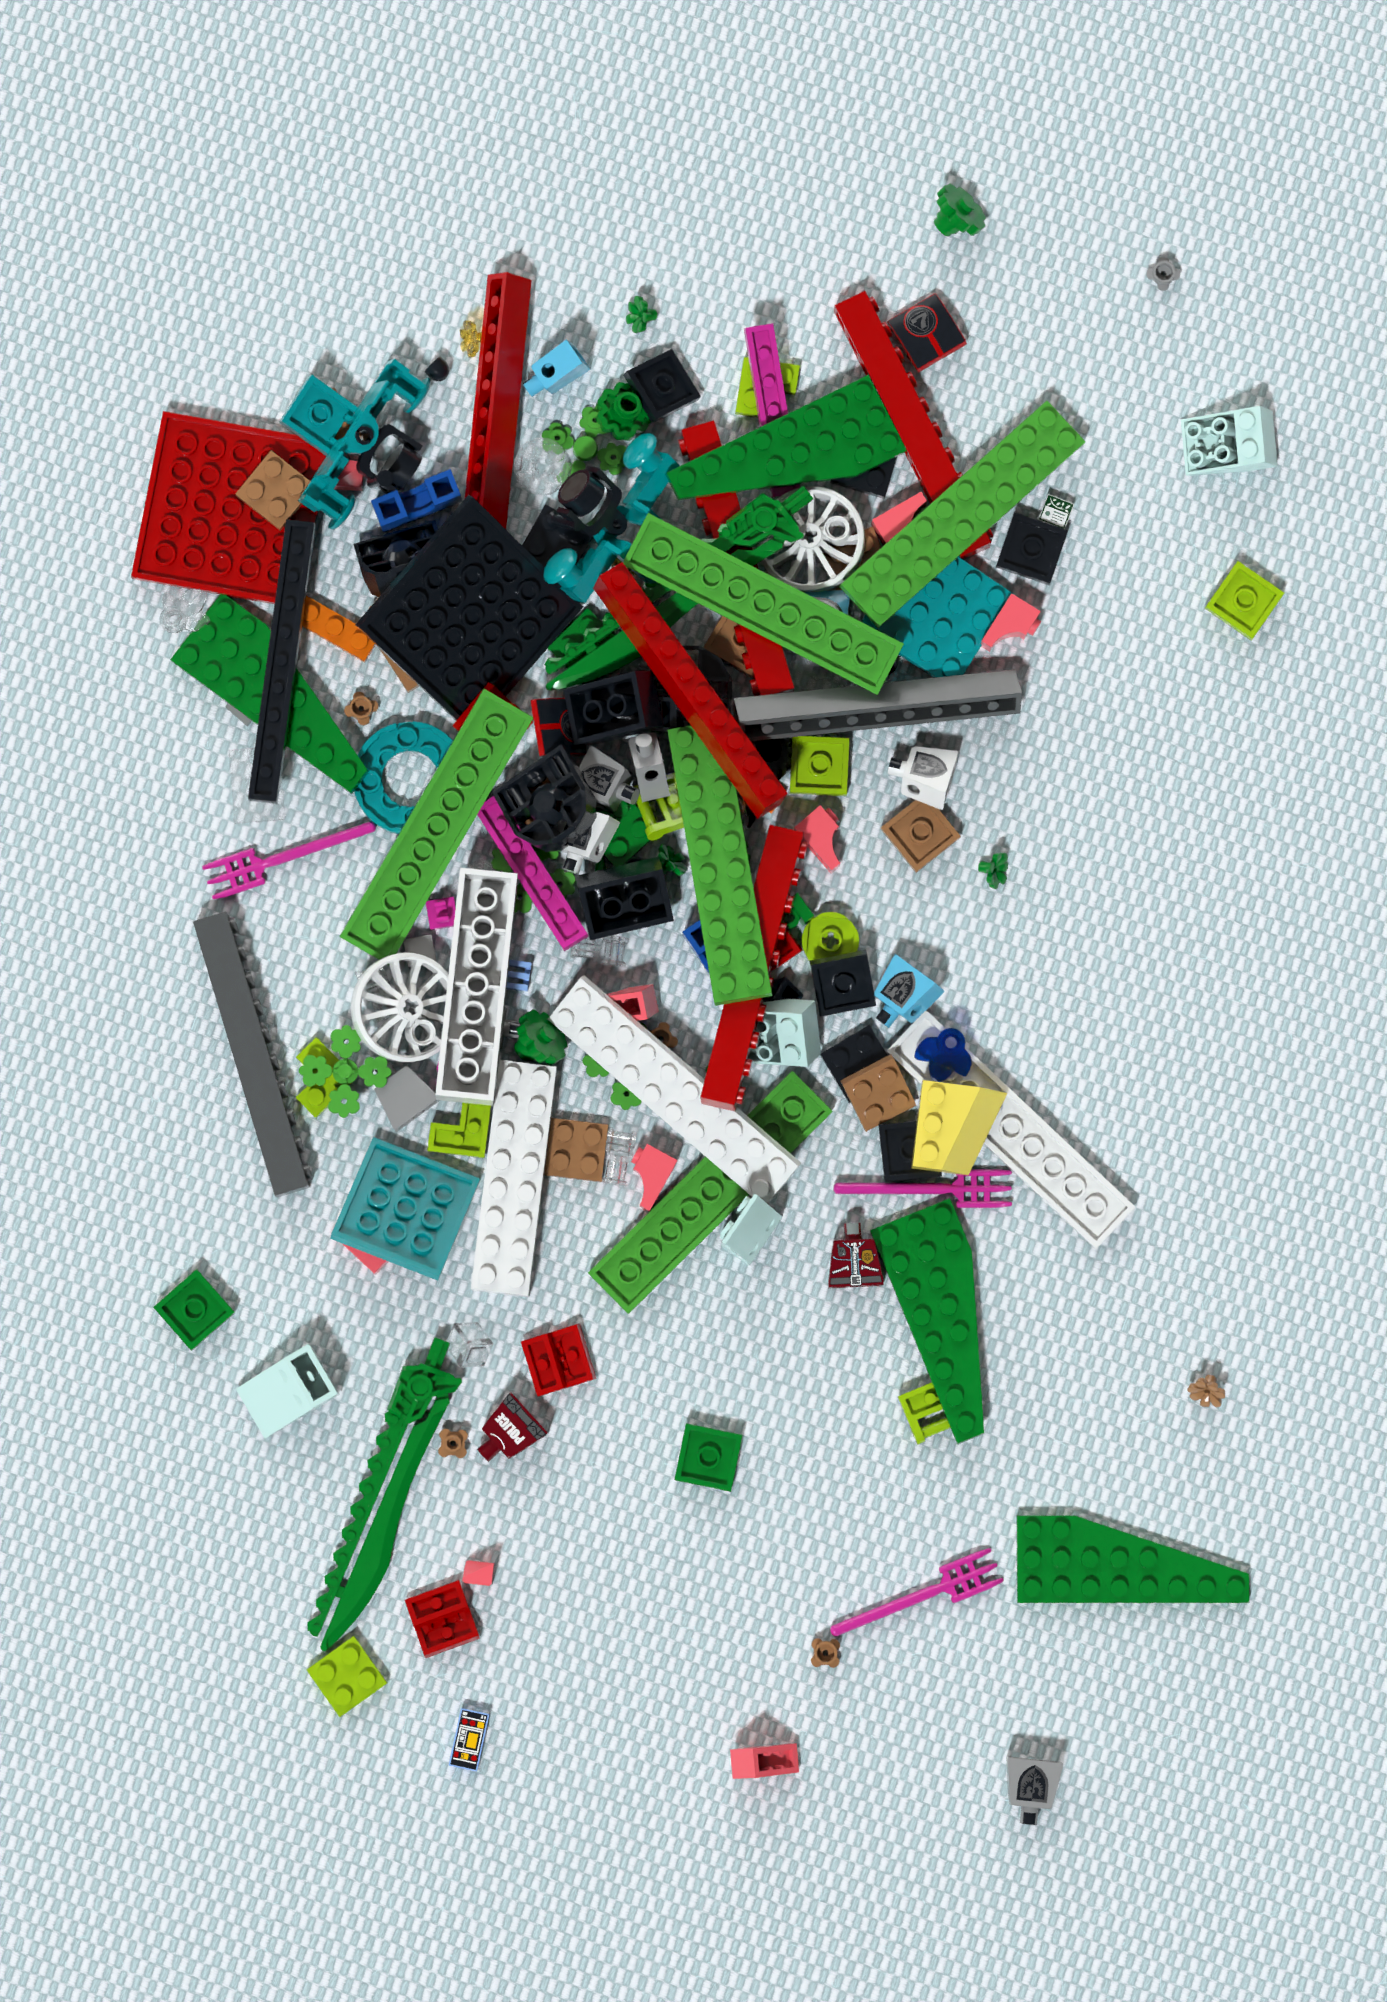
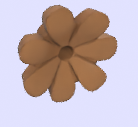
M1207 1375L1205 1379L1198 1378L1196 1383H1191L1187 1388V1391L1191 1393L1189 1396L1192 1400L1201 1399L1200 1406L1209 1407L1210 1402L1213 1406L1220 1407L1222 1399L1225 1398V1390L1218 1388L1217 1379L1213 1375Z

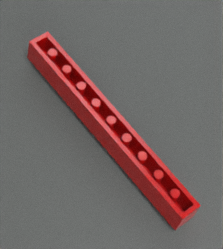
M509 272L490 274L487 277L465 498L468 495L472 496L505 529L508 519L532 282L530 279Z
M863 291L834 305V314L865 375H869L907 449L905 455L931 504L963 474L961 472L956 473L952 465L955 462L954 456L949 447H943L939 439L943 437L941 430L936 422L931 423L927 415L930 412L929 406L923 396L918 397L914 389L917 387L916 380L910 371L906 373L902 365L905 362L903 354L898 346L893 347L889 339L892 337L890 328L885 321L881 323L877 315L880 312L877 302L873 296L868 297L866 291ZM989 529L959 557L965 560L990 548V539L993 538L991 530Z
M714 420L682 429V439H678L682 456L687 455L689 462L722 446ZM730 492L695 498L697 508H703L706 516L705 519H702L705 535H711L712 539L719 537L718 529L721 524H726L729 518L741 510L736 493ZM735 546L734 548H732L731 550H729V551L726 552V553H728V554L731 555L732 553H734V552L737 551L738 549H741V550H753V549H752V548H748V547ZM739 624L734 626L737 642H743L746 652L741 654L745 669H751L754 679L749 680L753 696L794 692L793 682L782 646Z
M621 562L601 574L593 589L757 819L781 805L788 793L624 563Z
M774 825L769 826L754 885V895L769 976L772 967L777 968L781 951L776 949L778 941L784 940L786 935L787 923H783L785 913H791L794 896H790L792 886H798L801 869H797L799 858L805 859L808 842H804L803 832ZM769 977L770 986L772 990L774 978ZM764 997L724 1004L700 1096L701 1104L735 1112L737 1103H743L746 1087H742L744 1076H750L753 1060L749 1059L750 1051L757 1048L760 1033L756 1032L758 1021H764L767 1005L763 1004Z

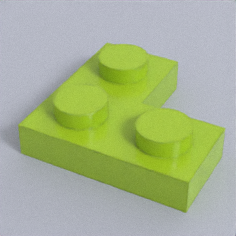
M744 357L735 414L758 418L749 359ZM780 362L785 394L796 395L800 365Z
M317 1037L296 1056L302 1064L304 1058L308 1055H313L316 1058L323 1056L326 1058V1064L330 1065L332 1070L339 1061ZM315 1069L313 1071L314 1074L318 1072V1069ZM333 1073L329 1078H325L326 1083L323 1086H318L317 1084L312 1087L307 1086L295 1097L316 1119L328 1108V1104L331 1101L329 1097L330 1092L337 1091L338 1087L342 1085L334 1079Z
M462 1103L459 1126L431 1122L427 1151L485 1158L491 1106Z

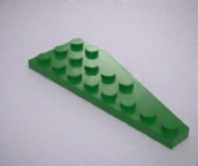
M869 375L685 463L667 472L665 475L677 499L684 500L730 492L738 493L753 489L761 490L799 485L807 482L853 478L906 453L907 449Z
M220 594L170 660L258 725L271 630L265 623L227 595ZM296 668L286 747L352 794L369 771Z
M949 1198L870 1230V1233L958 1445L983 1435L984 1421L972 1250Z
M1016 1516L1017 1603H1249L1248 1573L1078 1516Z

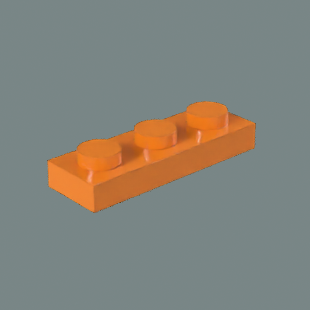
M306 595L302 627L365 663L376 644L355 625L356 623Z

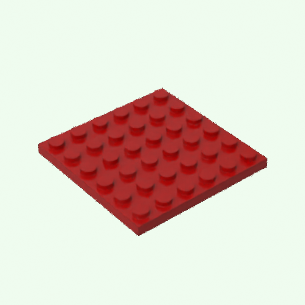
M163 411L131 578L275 604L285 526L281 531L278 530L235 494L271 450L310 481L326 456L295 434ZM302 504L290 520L314 522L316 525L318 511L313 512Z

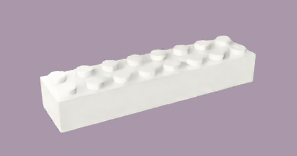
M460 868L436 1084V1100L494 1106L518 873Z
M499 1060L471 1281L472 1291L529 1297L557 1077V1067Z

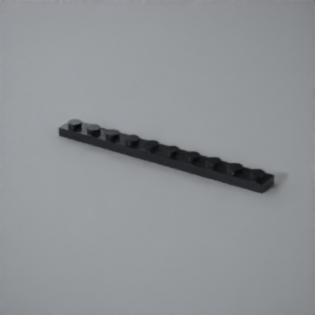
M286 519L248 793L249 801L278 804L316 525L314 522Z

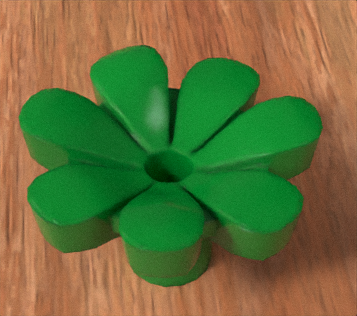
M635 296L634 302H628V310L631 314L626 316V323L633 324V333L644 332L647 322L657 319V311L655 309H648L647 301L641 296Z
M662 843L658 848V856L664 875L668 871H673L678 876L686 873L688 868L684 863H681L685 860L684 855L680 852L674 854V849L671 846H666Z
M994 853L991 862L981 861L978 865V871L987 874V883L993 889H997L999 883L1003 885L1006 883L1007 876L1003 872H1006L1008 869L1007 853Z

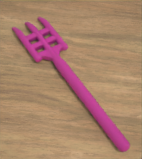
M369 821L271 855L263 860L255 856L254 848H250L203 865V870L225 865L227 871L225 874L208 880L207 884L230 880L232 886L230 889L212 895V899L228 897L265 884V879L262 877V874L266 868L277 866L372 833L376 830V825L374 822ZM249 857L251 865L245 867L243 858ZM237 861L239 869L233 871L230 863ZM254 871L256 880L250 881L247 873ZM242 875L244 884L238 885L235 877Z
M971 1169L969 1175L956 1174L958 1178L952 1184L835 1183L833 1191L836 1194L952 1193L958 1199L956 1202L957 1208H1000L1012 1206V1202L990 1201V1192L1012 1190V1186L990 1185V1176L1011 1175L1012 1171ZM964 1176H971V1185H964ZM977 1176H983L984 1185H977ZM964 1192H971V1201H964ZM977 1192H984V1201H977Z
M990 1548L984 1549L940 1566L939 1571L943 1574V1577L939 1584L928 1586L832 1625L830 1632L835 1637L930 1599L941 1592L951 1594V1601L956 1603L991 1589L1004 1580L999 1578L981 1584L978 1576L997 1567V1563H993L975 1570L972 1561L991 1552ZM967 1564L970 1572L963 1574L960 1566ZM955 1569L958 1577L951 1579L948 1571ZM973 1579L976 1587L969 1589L966 1581ZM961 1584L964 1592L957 1594L954 1586Z

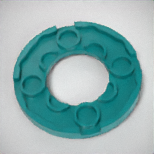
M415 721L394 723L374 733L364 743L358 753V757L369 771L354 791L359 806L365 815L378 827L398 835L415 806H401L392 801L385 793L382 776L388 761L403 752H419L427 756L437 769L453 740L440 729Z

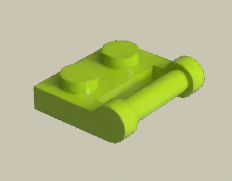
M675 772L666 775L670 796L656 799L664 821L656 822L649 802H642L640 794L636 801L646 825L645 833L648 840H657L664 834L684 828Z
M932 1382L898 1396L917 1445L926 1442L925 1438L950 1428L946 1418L920 1428L917 1421L942 1410Z

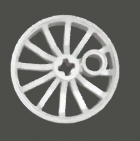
M808 486L805 488L813 497V500L808 503L807 523H804L798 512L793 515L799 526V531L804 534L803 539L793 543L785 541L783 547H790L789 550L774 559L768 560L767 557L761 562L769 575L802 592L832 591L852 575L862 561L865 550L864 526L856 508L843 495L828 488ZM800 488L791 490L776 500H779L781 503ZM816 498L829 500L830 502L821 518L815 522ZM838 505L848 512L844 517L832 515ZM855 522L857 527V534L852 535L850 524ZM845 527L846 529L842 536L834 537L831 535L835 528ZM813 535L814 542L808 543V536ZM768 538L762 541L761 543L757 544V547L764 544L770 539L773 540V538ZM857 544L853 557L830 546ZM822 552L847 564L846 568L836 575ZM797 556L785 577H782L774 570ZM815 556L818 557L830 577L829 580L815 584ZM806 559H808V583L800 584L793 582Z
M416 953L389 955L368 967L358 979L351 998V1017L354 1028L362 1042L377 1055L397 1062L421 1061L438 1053L441 1048L442 1033L438 1038L434 1025L428 1020H423L422 1017L443 1023L444 1016L423 1009V1007L446 1001V994L425 1000L421 999L438 980L447 993L448 972L433 959ZM399 961L412 962L406 986L403 983ZM388 963L390 964L395 989L378 972L381 967ZM421 966H424L433 974L416 990ZM370 978L376 982L389 998L365 991ZM362 999L379 1003L389 1008L362 1015ZM406 1003H410L411 1007L407 1009L408 1012L403 1011V1008L406 1006ZM391 1015L370 1036L364 1021ZM395 1024L389 1048L386 1050L377 1044V1041ZM418 1025L424 1030L425 1037L421 1041L416 1039L414 1035V1030ZM404 1029L410 1055L398 1054V1047ZM431 1043V1046L423 1051L419 1050V1046H424Z

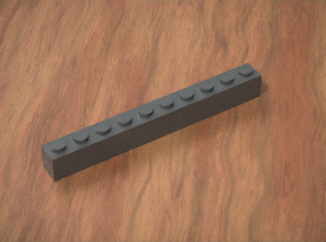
M1014 669L887 682L883 684L878 695L860 686H848L734 698L733 717L750 741L1020 714L1022 690Z
M225 911L195 920L193 924L274 1195L278 1198L310 1188L308 1181L313 1180L309 1164L302 1163L300 1153L305 1152L300 1136H294L292 1126L296 1125V1120L292 1108L286 1109L284 1098L288 1097L284 1081L278 1082L275 1072L280 1070L276 1054L270 1055L267 1046L268 1043L272 1042L267 1026H261L259 1016L264 1015L259 999L254 1000L251 989L256 988L251 971L245 972L243 962L247 961L243 944L237 945L235 934L239 933L235 917L229 918Z

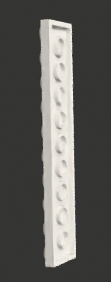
M585 975L580 977L548 1018L553 1025L752 1197L756 1194L769 1204L801 1165L800 1161L737 1107L734 1112L701 1104L700 1096L705 1079Z
M927 1010L886 1051L920 1085L923 1080L982 1087L1007 1093L984 1145L1094 1249H1097L1135 1209V1206Z

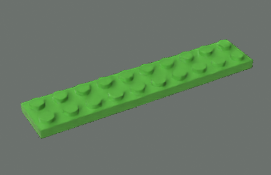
M1048 401L1044 402L841 583L839 587L877 628L881 627L1085 444L1084 439Z
M650 513L647 514L623 561L626 567L876 695L879 694L904 643Z
M483 688L342 930L340 938L379 960L397 953L533 720L532 716Z
M692 726L668 729L715 1006L772 996L736 788Z
M791 1071L747 1116L791 1154L833 1111ZM705 1156L588 1274L629 1314L749 1194Z

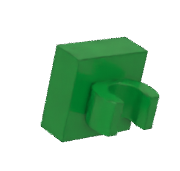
M798 893L793 895L794 903L790 914L794 916V921L788 924V929L795 928L799 922L802 926H805L814 918V914Z

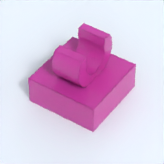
M454 897L426 902L430 930L454 927L456 910Z

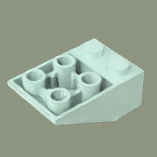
M1256 406L1181 419L1186 476L1246 472L1278 467L1272 410Z
M783 999L763 1002L764 1005H767L764 1021H758L756 1032L760 1033L757 1048L751 1049L749 1059L757 1064L808 1067L821 1054L815 1000Z
M756 1194L751 1199L747 1196L744 1198L737 1209L738 1219L735 1223L730 1220L720 1234V1238L723 1240L721 1247L749 1266L782 1219L778 1212Z
M310 1344L293 1352L236 1388L265 1439L340 1395Z

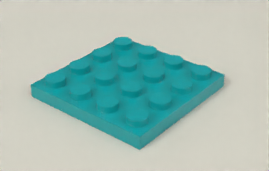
M958 557L881 627L877 628L866 615L861 622L904 643L899 655L933 678L963 675L982 646V639L1012 592Z
M373 1137L330 1239L438 1281L479 1185L480 1178Z

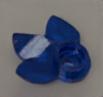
M954 1028L943 1030L938 1037L925 1038L917 1047L914 1055L916 1060L929 1062V1074L932 1081L935 1082L946 1080L953 1071L966 1077L972 1065L971 1056L965 1049V1037L959 1030ZM947 1038H954L956 1040L954 1048L946 1046L945 1041Z

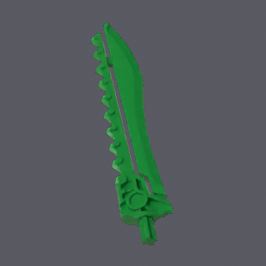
M804 486L781 503L779 500H773L762 493L729 518L726 524H721L718 529L719 537L717 539H702V541L724 552H728L735 546L752 548L769 537H774L773 540H768L754 550L738 549L731 554L737 559L754 566L773 553L782 550L785 541L793 543L803 539L804 534L799 531V526L791 516L811 502L813 497ZM644 583L641 588L652 604L672 591L659 583ZM675 593L655 608L669 628H671L698 603L679 593ZM606 613L603 617L602 628H586L583 634L584 642L567 643L564 648V657L547 659L544 665L546 666V672L550 675L585 651L588 654L546 684L548 691L589 682L641 657L623 630L597 648L596 643L620 627L611 613Z
M434 1337L424 1364L420 1363L415 1366L402 1367L387 1408L388 1412L385 1413V1422L390 1427L376 1436V1445L379 1446L381 1451L367 1460L368 1468L373 1473L359 1483V1492L364 1495L363 1499L350 1506V1513L355 1518V1521L342 1529V1538L347 1543L333 1552V1561L336 1562L338 1568L324 1576L325 1585L327 1584L329 1591L316 1599V1608L319 1609L321 1614L307 1622L308 1631L313 1636L318 1637L335 1596L340 1598L320 1648L322 1651L328 1650L355 1622L371 1600L389 1567L399 1519L410 1485L434 1432L450 1403L448 1393L455 1392L462 1383L461 1378H455L452 1374L441 1370L450 1345L447 1341ZM437 1396V1400L434 1402L427 1419L413 1426L345 1587L340 1586L408 1424L422 1418L432 1398Z

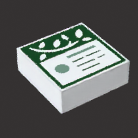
M1048 494L1038 520L1065 529L1074 504Z

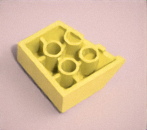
M923 1080L921 1083L911 1168L969 1175L1007 1093L982 1087Z

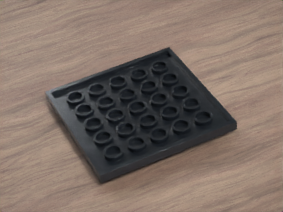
M468 495L355 625L456 721L488 682L494 685L506 697L584 606L561 590L562 586L558 582L548 584L543 576L544 567L472 496Z

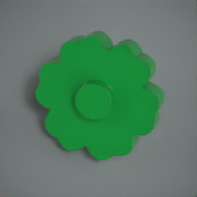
M949 183L937 192L939 197L937 204L940 207V211L934 219V224L943 235L950 236L951 234H957L959 231L962 233L967 231L971 236H974L986 226L984 223L986 216L981 206L975 203L973 197L963 188H956L953 184Z
M619 382L613 390L605 389L596 403V407L599 410L596 416L597 423L603 432H612L616 440L630 441L635 436V433L644 434L651 423L642 407L641 400L634 394L628 383Z
M532 1009L519 1018L520 1026L516 1028L519 1037L514 1048L517 1055L523 1061L536 1060L539 1063L545 1061L548 1065L552 1066L566 1056L564 1049L568 1047V1044L565 1040V1034L548 1020L550 1016L546 1012L539 1014L535 1009Z

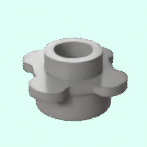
M1161 257L1153 268L1147 270L1146 276L1157 284L1159 290L1166 291L1173 280L1180 278V270L1175 268L1168 258ZM1161 272H1165L1166 276H1161Z

